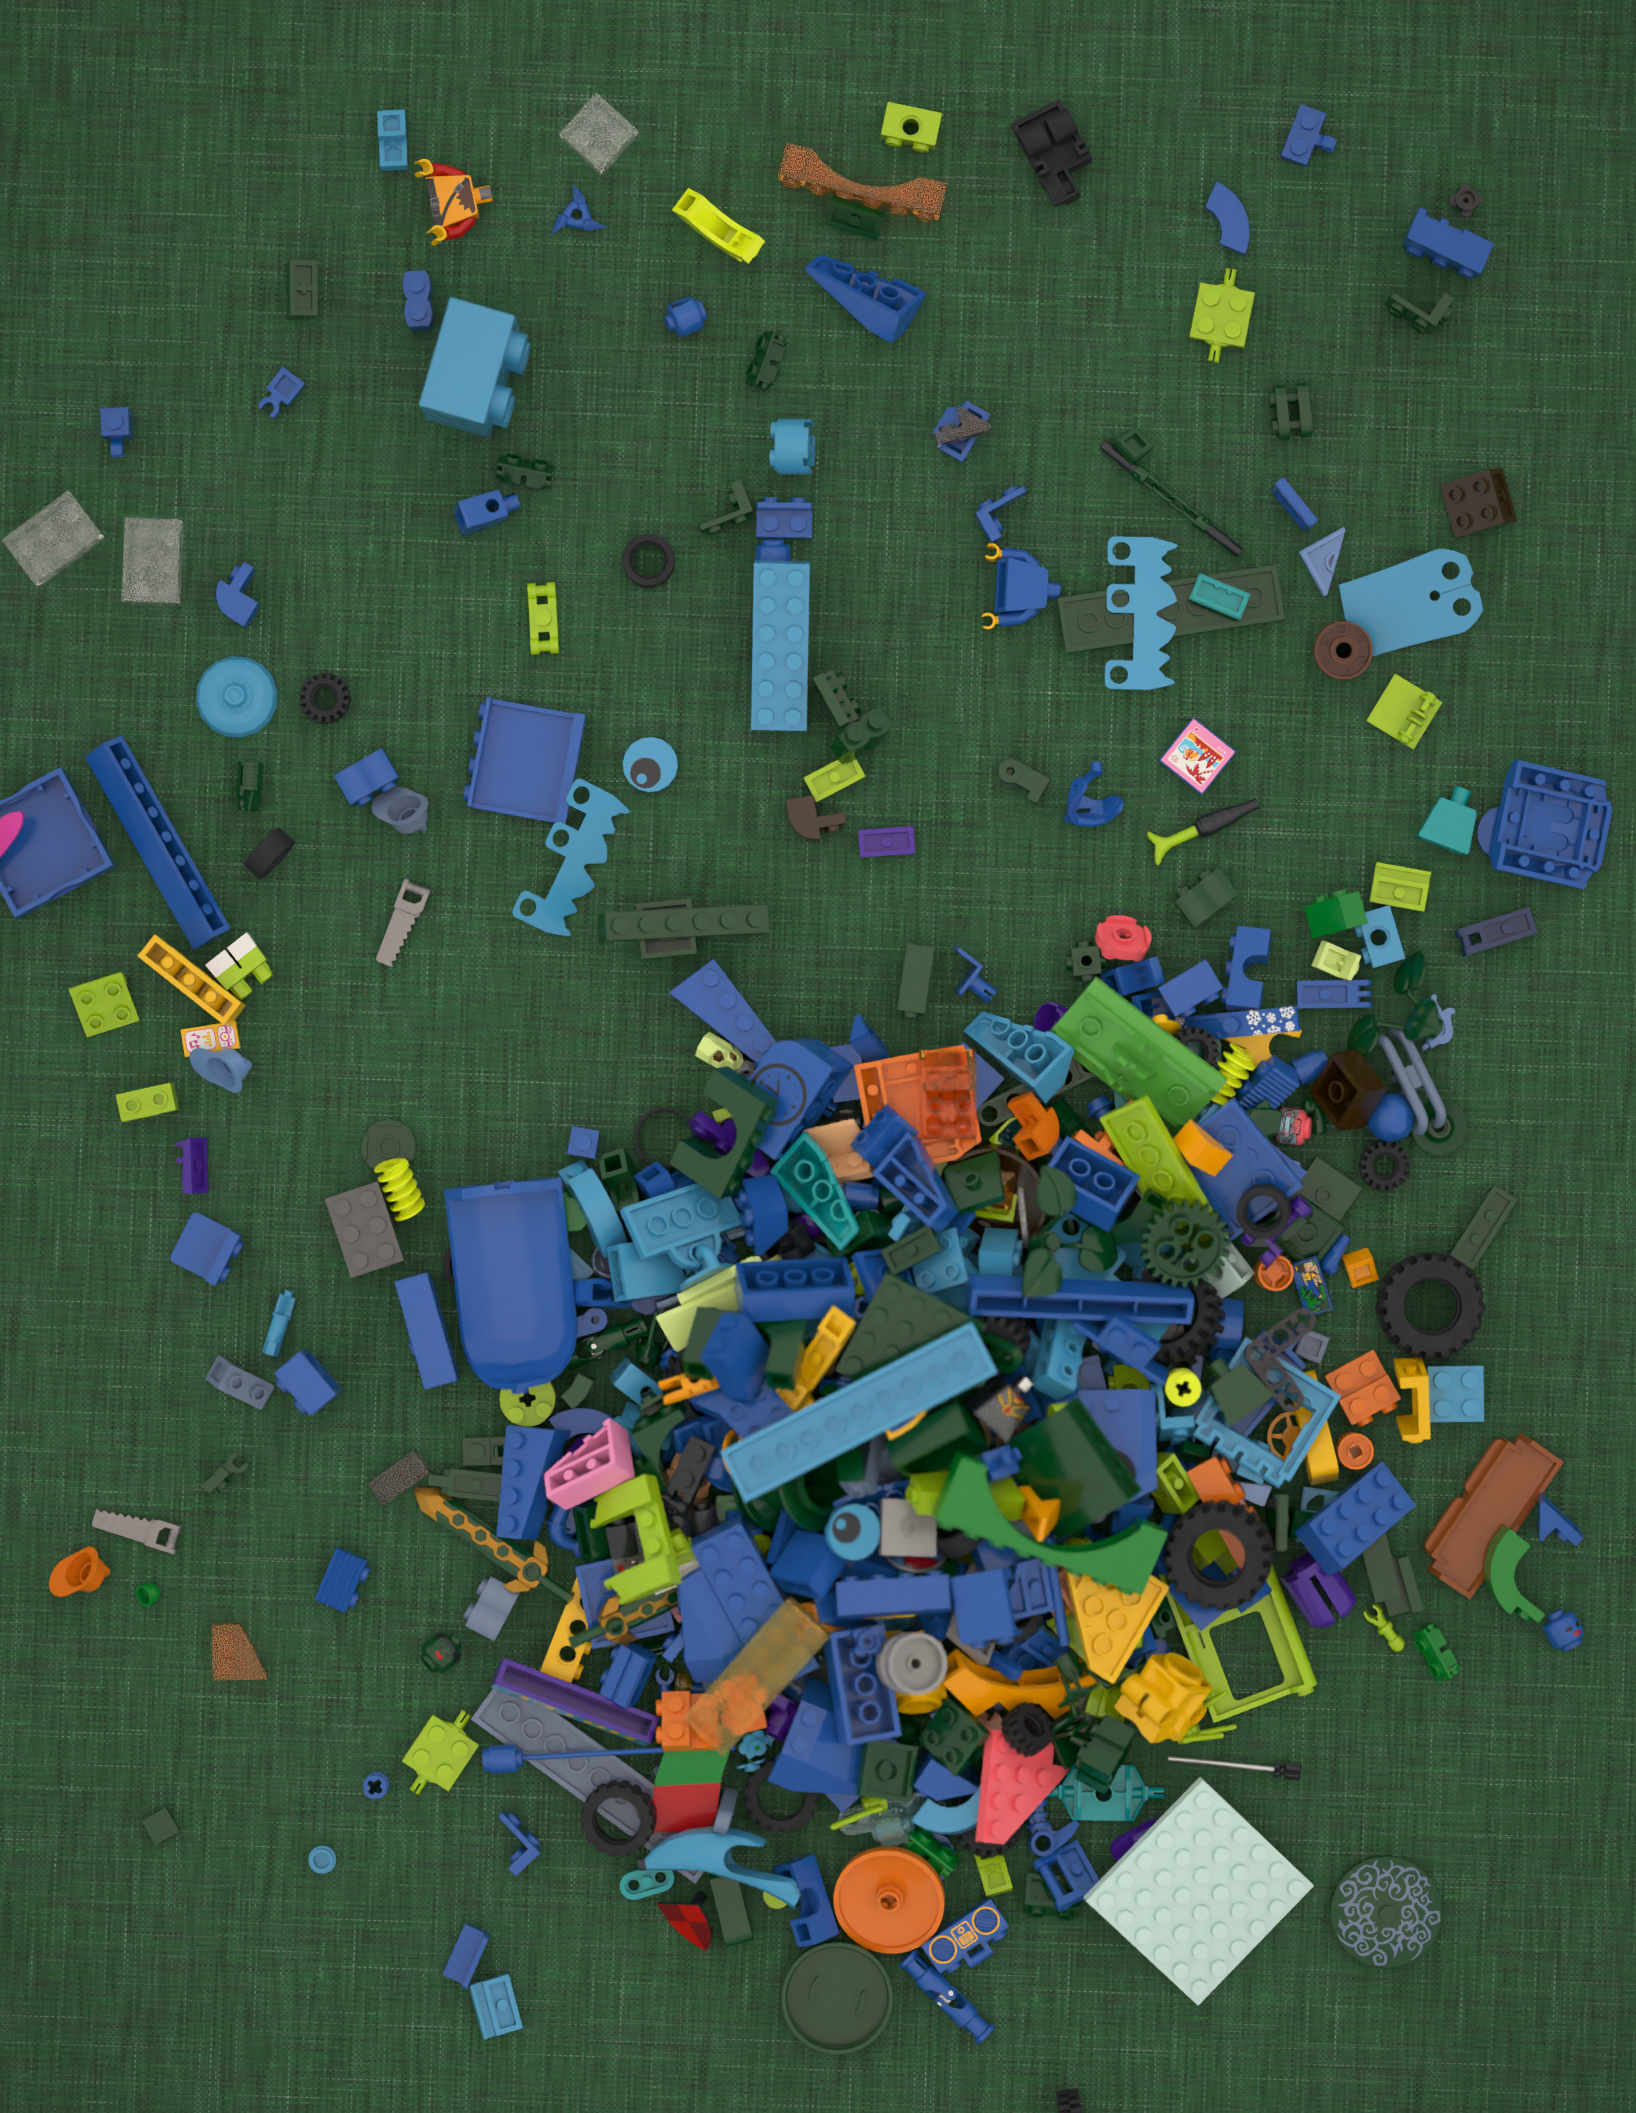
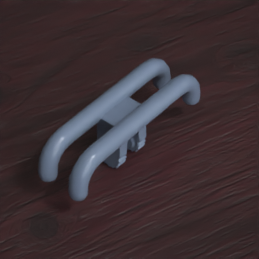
M1391 1029L1388 1033L1391 1039L1398 1038L1401 1041L1412 1065L1404 1067L1391 1040L1387 1036L1379 1034L1375 1046L1380 1045L1383 1048L1395 1072L1390 1079L1393 1084H1401L1402 1090L1398 1094L1407 1097L1416 1115L1417 1126L1414 1128L1415 1134L1418 1136L1423 1135L1428 1129V1116L1416 1092L1422 1087L1435 1111L1432 1125L1434 1128H1441L1446 1122V1109L1414 1042L1404 1037L1403 1030Z

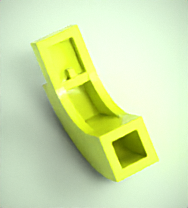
M689 188L672 209L674 213L700 235L740 262L744 261L749 264L765 242L759 235L745 229L724 215L703 195Z

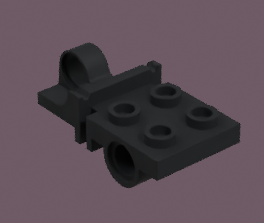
M1058 99L1011 123V129L1036 174L1038 173L1039 182L1048 193L1054 206L1057 207L1063 203L1068 205L1080 199V192L1070 174L1092 163V157L1088 147L1085 148V142L1079 135L1073 117L1068 109H1065L1061 100Z

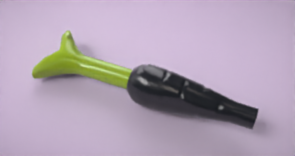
M1256 798L1242 804L1205 814L1196 819L1194 826L1169 837H1161L1147 832L1148 839L1155 844L1154 856L1156 865H1160L1164 855L1173 846L1198 835L1203 838L1212 836L1248 813L1259 809Z

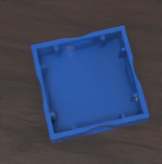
M59 767L29 783L13 796L0 800V818L11 812L21 811L24 813V822L19 834L0 858V891L14 918L20 919L117 867L65 769Z

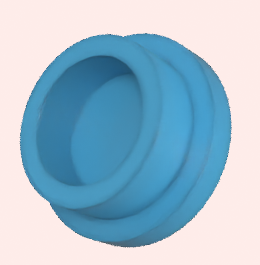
M317 1846L309 1854V1865L317 1873H328L336 1864V1854L328 1846Z

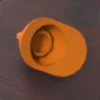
M88 1546L66 1557L56 1565L49 1579L50 1591L58 1597L68 1596L77 1591L93 1592L101 1585L103 1579L110 1575V1569L98 1557L97 1550L94 1547Z

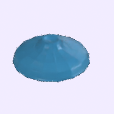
M231 656L216 661L203 673L197 685L196 703L201 718L212 730L226 737L243 738L259 732L270 722L277 708L278 691L272 675L262 664L248 657Z

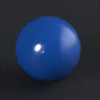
M1384 1093L1368 1119L1367 1126L1378 1139L1386 1142H1395L1407 1137L1412 1131L1416 1115L1406 1097L1397 1093Z

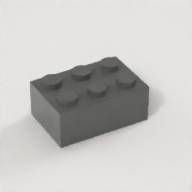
M379 1181L325 1199L351 1278L406 1260L385 1194L381 1189V1182Z

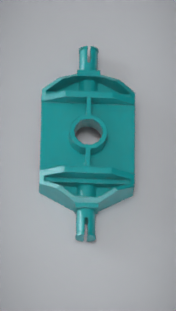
M1134 1764L1122 1765L1109 1787L1112 1792L1110 1798L1101 1801L1095 1795L1096 1790L1076 1780L1078 1770L1073 1765L1070 1767L1062 1783L1056 1786L1047 1796L1062 1799L1072 1820L1134 1821L1145 1800H1148V1798L1164 1799V1787L1145 1786Z

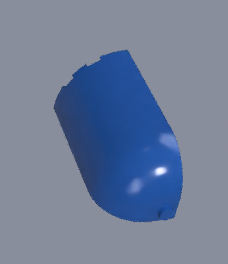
M561 1177L531 1179V1181L516 1182V1180L495 1182V1185L478 1186L476 1184L444 1189L460 1337L465 1356L474 1373L490 1387L512 1389V1394L528 1393L529 1387L546 1384L561 1374L573 1355L577 1340V1316Z

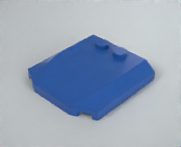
M1513 760L1506 773L1490 854L1492 869L1584 889L1587 885L1585 884L1587 880L1602 865L1612 815L1611 802L1607 801L1604 789L1606 781L1521 760Z
M1077 1390L1058 1401L1043 1393V1419L1047 1417L1049 1404L1066 1403L1079 1397L1112 1447L1125 1453L1131 1459L1136 1470L1135 1481L1142 1490L1126 1504H1131L1142 1496L1157 1490L1156 1397L1154 1390Z

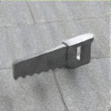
M405 877L394 905L393 915L376 957L378 962L393 967L392 961L397 960L396 954L400 953V947L404 946L403 940L408 938L407 932L412 931L411 925L415 924V918L419 917L424 911L431 892L430 888L411 882L409 877ZM405 892L422 897L421 902L413 904L403 900Z
M96 1509L92 1521V1526L145 1543L146 1546L164 1552L177 1554L178 1550L175 1548L182 1529L180 1525L162 1519H152L150 1522L147 1518L141 1520L138 1516L133 1519L131 1515L125 1517L122 1513L117 1515L115 1512H111L109 1514L106 1510L101 1512L99 1509ZM166 1527L170 1529L165 1545L157 1543L160 1531Z

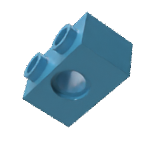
M1390 905L1365 912L1368 923L1354 927L1356 937H1361L1364 948L1360 949L1364 964H1369L1370 968H1375L1405 959ZM1374 930L1381 931L1385 936V940L1380 946L1374 945L1371 942L1370 935Z

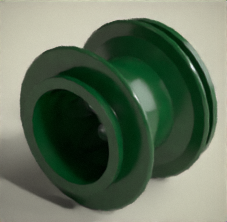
M835 1458L745 1503L731 1475L733 1497L740 1513L754 1527L769 1532H775L781 1511H787L790 1518L803 1529L823 1531L831 1518L830 1515L834 1511L832 1502L848 1494L839 1483Z

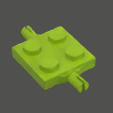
M1230 268L1225 269L1223 284L1211 285L1200 283L1190 332V339L1201 340L1211 345L1207 361L1213 362L1214 352H1216L1214 363H1219L1222 347H1245L1255 292L1240 290L1234 286L1237 270L1232 269L1229 280Z
M461 1710L454 1723L444 1721L432 1713L402 1759V1762L413 1768L418 1774V1777L409 1788L410 1790L420 1795L428 1781L438 1784L447 1791L450 1790L479 1746V1743L468 1737L463 1730V1727L471 1717L468 1712L466 1714V1711Z

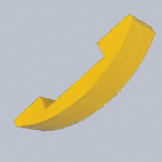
M832 1306L817 1328L819 1332L805 1351L795 1391L775 1390L794 1413L830 1369L855 1327L856 1322L836 1306Z

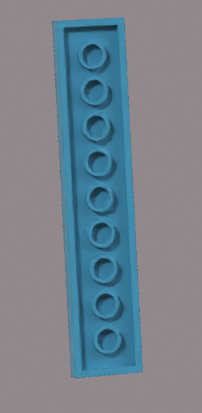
M971 1322L720 1451L745 1503L985 1381L998 1374L976 1328Z

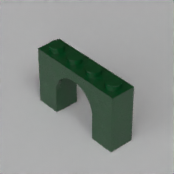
M729 1066L713 1069L703 1094L724 1107L732 1115L737 1129V1137L733 1149L727 1155H723L696 1137H690L679 1141L669 1163L720 1199L733 1196L741 1189L743 1184L741 1180L745 1172L753 1164V1155L764 1141V1132L768 1124L775 1118V1109L779 1103V1100Z
M697 1307L682 1359L685 1377L713 1380L714 1376L700 1356L723 1312L740 1314L739 1311L720 1310L714 1307ZM807 1320L752 1322L771 1349L765 1368L767 1388L795 1391L809 1340Z

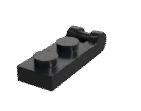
M691 1435L670 1483L661 1496L664 1510L671 1509L675 1511V1515L683 1519L688 1515L718 1447ZM678 1492L684 1494L681 1501L675 1499Z

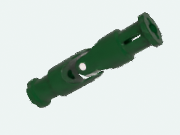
M642 1313L638 1314L636 1319L627 1323H617L608 1327L599 1337H597L598 1335H590L576 1341L573 1355L564 1370L570 1369L572 1371L601 1358L606 1350H620L629 1346L630 1342L643 1336L648 1338L649 1327ZM639 1327V1329L628 1333L629 1331ZM586 1341L588 1344L587 1348L593 1355L589 1359H583L579 1355V1347Z

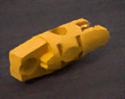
M685 1374L658 1382L661 1390L681 1385L683 1388L664 1396L663 1401L665 1405L720 1388L719 1383L714 1377L713 1380L688 1378L685 1377Z

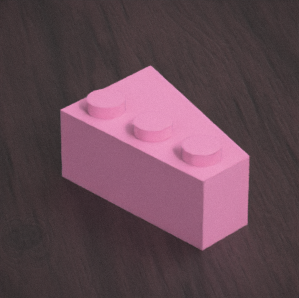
M611 1418L603 1422L604 1427L594 1436L589 1434L583 1439L585 1444L574 1453L568 1452L544 1473L547 1498L565 1510L635 1478L628 1431Z

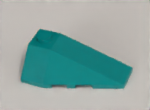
M803 1132L769 1172L772 1175L775 1174L777 1181L840 1250H843L857 1235L860 1228L825 1151L808 1132Z

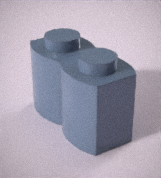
M491 1575L489 1580L483 1578L476 1592L481 1596L476 1605L470 1603L463 1618L468 1620L465 1624L466 1627L495 1641L520 1592H511L504 1587L507 1583Z

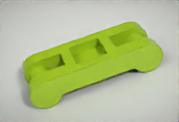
M547 582V585L536 586V583H527L531 655H540V652L550 651L551 654H559L555 582ZM547 596L548 604L537 605V597ZM539 633H549L550 640L539 641Z

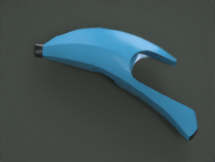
M713 1826L688 1829L669 1836L654 1847L646 1857H640L637 1860L640 1871L700 1870L765 1891L794 1909L799 1906L801 1901V1893L794 1879L738 1865L733 1860L731 1855L732 1846L761 1847L764 1846L765 1842L767 1843V1839L748 1831L728 1827L726 1835L712 1831Z

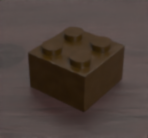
M1351 1050L1332 1053L1309 1093L1337 1130L1344 1131L1364 1128L1387 1087L1359 1051Z

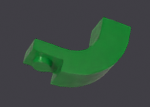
M1502 1525L1491 1540L1485 1555L1484 1576L1487 1588L1494 1601L1505 1612L1511 1615L1514 1611L1527 1622L1531 1618L1539 1623L1545 1614L1519 1593L1514 1580L1517 1563L1531 1545L1510 1528Z

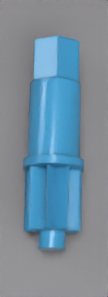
M285 1290L284 1295L279 1294L262 1350L265 1354L278 1357L295 1303V1298L292 1297L293 1292L290 1290Z

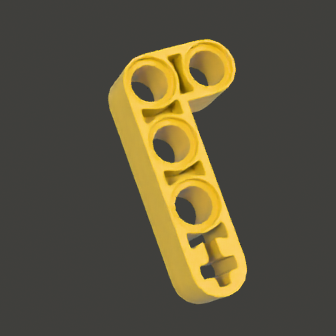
M1315 1370L1303 1372L1317 1381ZM1292 1400L1293 1407H1295L1297 1403ZM1303 1406L1294 1411L1299 1432H1301L1305 1423H1308L1313 1415L1311 1411ZM1327 1421L1305 1455L1306 1470L1311 1486L1336 1481L1339 1478L1338 1463Z

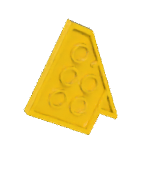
M1064 1567L1087 1669L1114 1684L1170 1587L1150 1575L1143 1594L1140 1595L1133 1592L1131 1596L1118 1591L1117 1586L1108 1583L1107 1586L1099 1585L1091 1580V1576L1082 1574L1081 1577L1072 1575Z

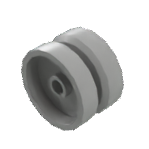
M898 1632L888 1637L881 1645L882 1650L876 1657V1670L880 1680L890 1690L900 1694L924 1695L935 1690L943 1681L947 1670V1656L942 1645L934 1637L924 1633Z

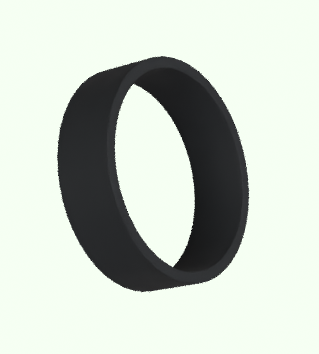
M672 1107L654 1108L644 1114L637 1123L634 1133L635 1146L640 1156L652 1165L655 1162L649 1160L639 1147L638 1131L640 1125L647 1116L659 1110L677 1112L689 1122L690 1119L680 1110ZM660 1164L664 1168L673 1167L671 1164Z

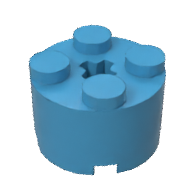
M778 419L777 422H771L770 434L771 439L775 441V449H770L769 460L770 466H773L777 474L812 475L813 471L809 466H814L815 435L809 434V428H814L813 419Z

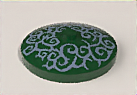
M1379 1855L1356 1863L1342 1875L1331 1897L1330 1919L1337 1939L1351 1956L1370 1966L1394 1968L1416 1960L1430 1948L1440 1929L1442 1905L1435 1884L1419 1866L1401 1857Z

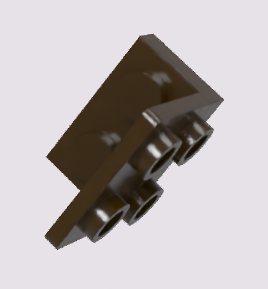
M1502 468L1488 469L1441 485L1445 505L1456 538L1496 525H1505L1517 521Z

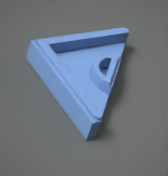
M1344 527L1298 552L1323 597L1328 595L1346 531Z

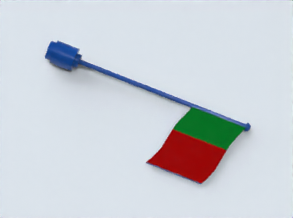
M730 1740V1743L720 1744V1750L664 1752L662 1747L531 1755H523V1750H518L517 1744L492 1745L488 1749H483L482 1762L483 1770L490 1771L493 1774L518 1772L519 1766H523L524 1760L664 1753L654 1785L652 1804L654 1803L656 1808L655 1816H657V1822L653 1833L679 1832L692 1828L712 1826L718 1810L722 1774L730 1750L732 1752L736 1749V1743Z

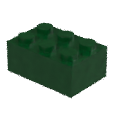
M958 1402L943 1406L941 1411L931 1416H924L913 1428L891 1440L888 1437L884 1439L894 1469L909 1479L914 1474L940 1472L950 1468L957 1451L974 1456L990 1448L980 1419Z

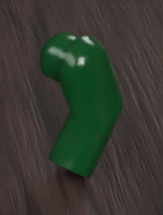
M1313 1097L1304 1099L1301 1107L1306 1113H1310L1312 1118V1134L1326 1133L1324 1111Z

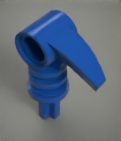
M1044 1799L1027 1818L1029 1824L1025 1826L1026 1829L1031 1830L1027 1838V1846L1032 1853L1039 1856H1048L1055 1849L1061 1847L1072 1837L1079 1826L1077 1820H1073L1058 1831H1053L1050 1821H1045V1816L1049 1815L1048 1811L1043 1810V1807L1048 1804L1047 1799ZM1045 1835L1048 1840L1047 1847L1039 1851L1035 1847V1840L1038 1836Z

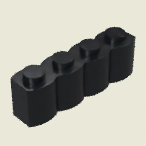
M708 1499L693 1502L688 1515L684 1519L675 1515V1511L671 1509L665 1510L669 1531L681 1528L687 1538L691 1537L693 1539L720 1525L716 1502H709ZM624 1517L606 1524L605 1528L612 1559H622L644 1554L635 1517Z

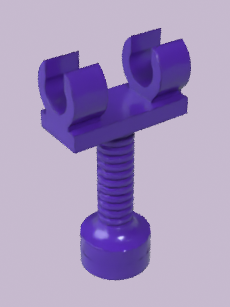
M1298 1194L1290 1201L1291 1213L1289 1221L1281 1233L1297 1217L1302 1216L1306 1218L1313 1211L1312 1207ZM1247 1233L1240 1238L1246 1246H1250L1258 1239L1251 1237ZM1281 1233L1273 1238L1262 1239L1270 1247L1259 1259L1266 1267L1271 1265L1284 1252L1275 1242V1238L1277 1239V1236L1279 1237Z

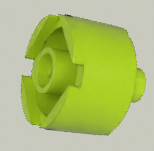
M552 1381L529 1387L530 1395H535L536 1397L531 1402V1406H528L526 1401H521V1397L525 1393L512 1394V1389H501L500 1406L504 1415L512 1423L525 1427L535 1426L545 1421L552 1414L557 1401V1393Z

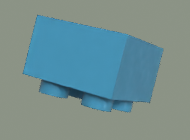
M450 297L419 403L426 420L488 438L491 437L494 425L504 428L508 427L516 396L512 395L513 389L506 387L509 372L523 375L531 349V343L527 342L528 335L521 333L514 315Z

